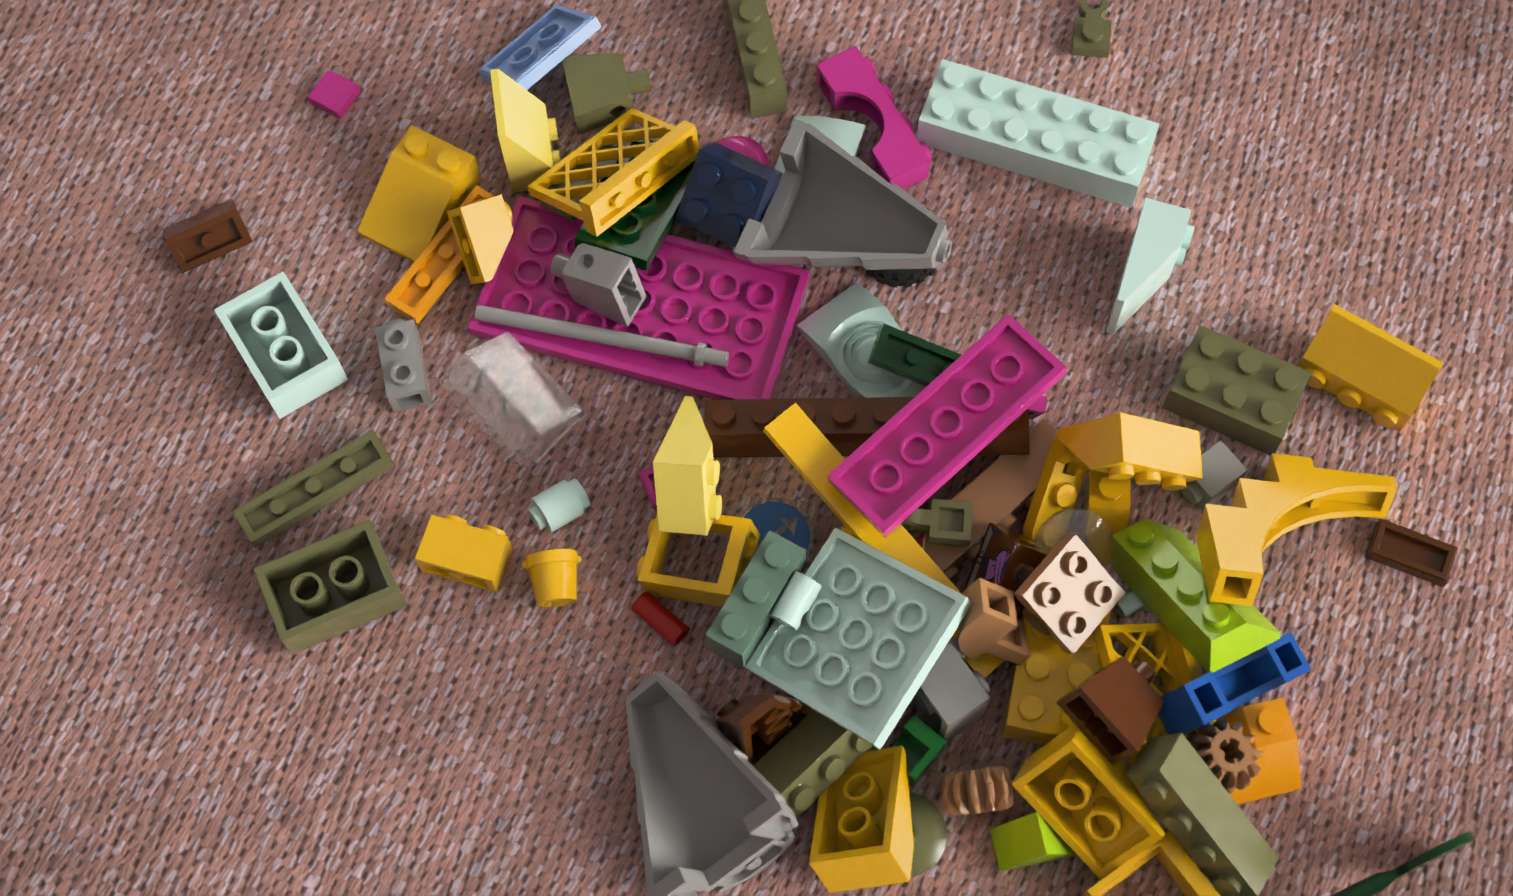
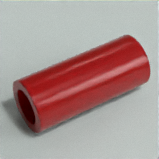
M648 591L642 593L631 607L634 613L674 647L682 641L690 630L684 622Z

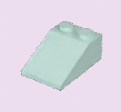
M1145 198L1106 330L1107 333L1114 334L1170 278L1174 265L1182 266L1195 226L1188 225L1191 214L1190 209Z

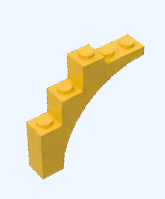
M1272 453L1263 481L1239 478L1231 506L1205 505L1196 533V540L1209 601L1252 606L1263 576V551L1281 535L1297 527L1333 518H1386L1398 487L1395 477L1315 468L1310 457Z

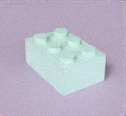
M284 271L214 309L279 419L348 381L338 358Z

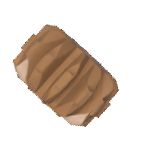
M1226 718L1218 719L1213 725L1208 723L1198 728V735H1194L1189 739V743L1229 794L1235 788L1243 790L1249 786L1250 778L1257 776L1261 770L1255 761L1261 758L1263 751L1251 747V743L1254 742L1256 735L1250 734L1245 737L1242 734V723H1235L1230 727Z
M1004 766L947 772L942 777L943 788H941L946 812L952 815H967L1009 809L1014 805L1013 793H1015V789L1012 786L1013 780H1011L1010 769Z

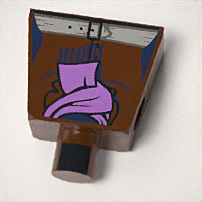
M989 522L964 590L978 578H982L1011 590L1014 594L1048 553L1028 537ZM1014 595L1015 610H1023L1025 607Z

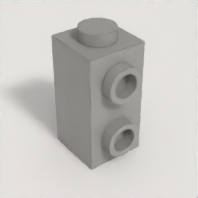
M395 319L387 322L384 326L374 327L386 394L393 411L397 412L432 404L420 335L414 320Z

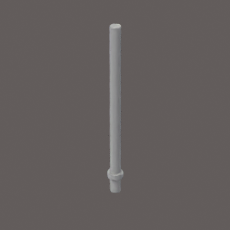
M477 305L475 310V320L694 361V365L703 367L704 363L727 367L729 360L728 351L707 348V343L698 342L696 346L483 305Z

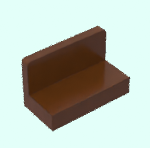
M233 199L163 229L164 239L182 273L253 242Z

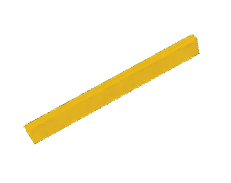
M796 403L764 427L763 432L855 538L961 594L902 524L895 528L887 537H884L829 483L827 475L845 459ZM956 629L952 636L958 641V634ZM987 652L976 660L967 656L963 659L972 673L977 670L984 678L1005 661Z

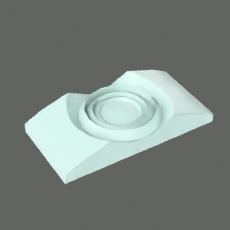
M857 282L796 325L797 330L856 398L915 397L926 387L867 363L880 326L887 324L899 330L901 328L887 307Z

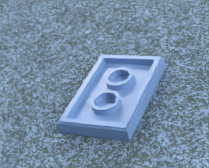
M556 4L484 64L478 72L485 82L492 84L490 70L499 69L524 89L528 90L599 30L601 25L595 16Z

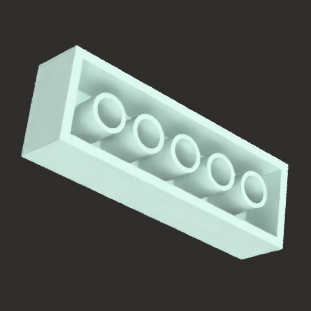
M942 59L918 121L917 140L918 142L923 141L929 147L1132 208L1160 123Z

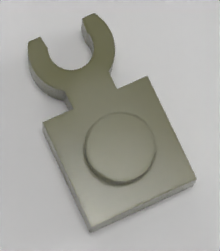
M1080 0L1078 11L1081 17L1074 18L1071 55L1108 58L1110 53L1111 20L1103 19L1108 6L1107 0H1101L1100 6L1097 9L1089 8L1087 0Z

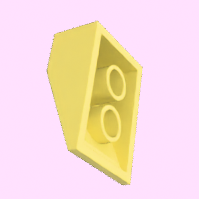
M491 69L498 139L512 192L528 191L527 186L561 161L560 151H553L552 141L558 140L556 119L548 118L546 106L542 101L499 69Z
M685 396L653 460L659 531L707 536L713 521L719 520L722 510L721 495H716L715 489L719 480L720 465L718 460H713L712 441L693 396Z

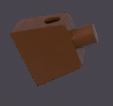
M1123 657L1116 659L1094 673L1056 702L1111 765L1132 755L1141 748L1163 705L1162 698L1150 686V683L1155 679L1153 667L1142 660H1137L1131 664Z

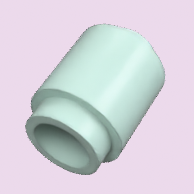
M574 478L568 482L562 480L531 498L532 507L528 509V514L538 530L546 528L549 533H553L582 516L584 509L591 504L585 490L578 480Z

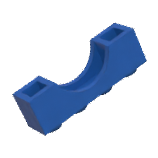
M1292 632L1275 642L1214 673L1211 671L1161 696L1163 705L1158 713V717L1168 735L1176 733L1185 735L1312 669Z

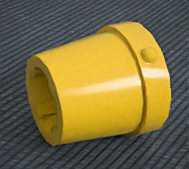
M552 549L536 552L525 557L522 566L530 574L537 607L550 608L577 602V566L582 561V558L578 556L576 550Z

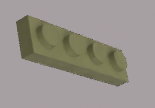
M371 430L233 510V513L251 544L256 548L383 474L395 465L374 430Z

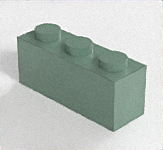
M770 530L768 531L705 635L709 651L744 670L774 619L770 617V613L794 571L802 573L806 567V549Z

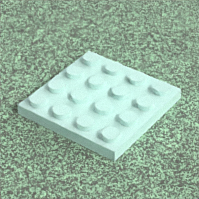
M835 527L805 573L806 576L818 582L822 588L809 611L802 616L798 630L794 631L775 620L745 668L880 750L971 607L972 602L959 592Z

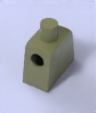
M619 53L568 55L562 60L578 134L611 124L629 109L633 108L631 95L652 91L648 69L626 73L622 55Z

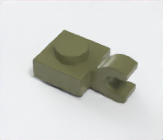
M931 498L930 510L917 508L901 524L909 533L928 531V543L969 546L971 541L973 502Z

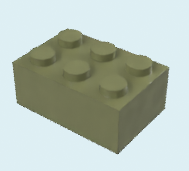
M1199 325L1162 408L1271 455L1276 452L1285 436L1312 372Z
M370 520L253 568L280 640L292 655L407 606L380 537Z

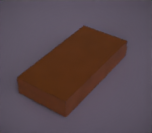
M1379 518L1376 522L1365 558L1444 587L1448 582L1458 547Z

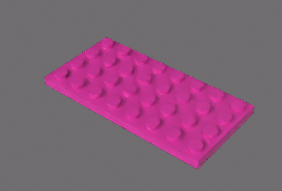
M521 196L517 197L512 210L513 222L511 224L514 232L493 279L485 282L477 305L696 346L698 342L707 343V348L729 352L727 367L704 363L703 367L694 365V361L479 321L475 320V310L468 326L470 335L714 400L772 398L809 282V270L790 265H759L738 259L731 250L667 234L648 270L644 271L636 268L647 297L630 325L626 327L576 303L571 298L564 280L551 274V263L558 253L572 256L576 249L575 236L584 221L576 218L572 222L541 206L540 201Z

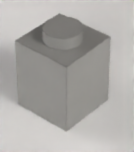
M1221 440L1201 455L1203 479L1187 482V487L1181 490L1183 496L1190 503L1198 504L1203 510L1206 504L1213 505L1235 488L1239 478H1243L1248 471Z

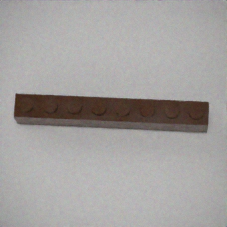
M914 397L706 400L704 424L712 441L713 458L785 457L763 430L764 427L796 403L842 456H850ZM1029 408L977 455H1030Z

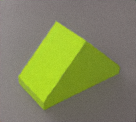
M1038 812L989 830L1000 872L1078 856Z

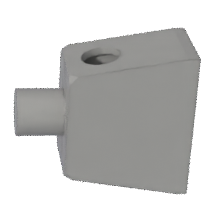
M582 243L577 246L571 257L558 253L551 263V274L564 280L571 298L576 303L623 326L628 327L647 297L630 257Z

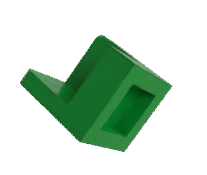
M915 715L905 724L901 737L892 746L903 745L906 750L908 784L912 788L916 786L945 751L947 744L943 737Z

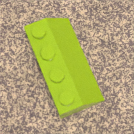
M1146 518L1112 535V569L1208 673L1211 671L1214 673L1280 639L1281 633L1254 605L1245 606L1209 601L1199 550L1180 530Z

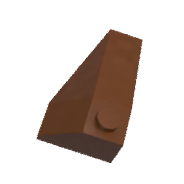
M747 695L740 702L737 699H733L725 704L718 711L717 715L719 718L715 721L718 724V729L748 757V762L753 765L813 709L797 699L777 695Z

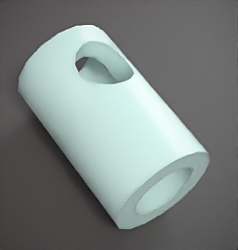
M794 571L771 611L770 617L787 628L797 631L802 616L809 611L822 586L810 577Z

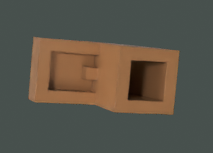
M978 578L961 593L972 602V605L957 627L959 647L967 657L973 660L987 652L1020 665L1029 657L1025 622L1017 620L1013 591Z

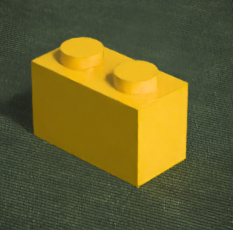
M446 514L444 518L431 515L415 556V561L422 572L497 593L513 547L509 537L505 536L506 533L497 527L484 525L481 529L468 525L466 520L455 515Z

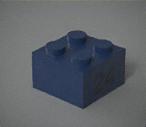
M716 142L703 147L698 151L675 220L736 247L748 219L758 222L762 221L780 183L783 172Z

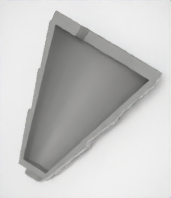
M794 119L780 150L785 167L780 183L762 221L758 222L748 219L733 251L738 259L759 265L863 266L866 270L935 269L939 262L945 263L947 261L952 241L947 239L946 223L897 184L891 185L858 157L851 156L811 124Z
M658 673L641 680L638 687L626 696L630 763L631 768L635 770L638 824L641 825L647 890L650 896H698L697 892H710L716 887L719 894L750 879L779 858L793 842L795 835L792 829L798 827V821L792 809L787 805L785 798L748 762V757L718 729L717 722L675 681L668 676Z

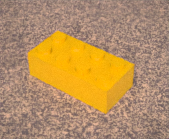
M1111 611L1099 625H1109ZM1022 615L1021 621L1025 622L1029 657L1020 665L1014 663L1002 737L1045 745L1074 724L1056 702L1102 669L1103 666L1094 632L1089 635L1074 654L1064 653L1050 636L1037 631Z

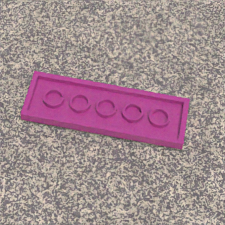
M1007 314L827 475L828 481L884 537H887L1066 374V366Z

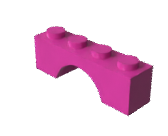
M853 46L818 63L816 83L833 110L860 112L871 118L881 131L882 137L871 152L870 168L891 185L897 184L903 190L928 178L929 166L932 161L931 153L927 145L923 141L918 142L914 136L913 127L908 116L905 113L900 114L897 110L889 87L886 84H880L870 58L867 56L863 57L858 48Z

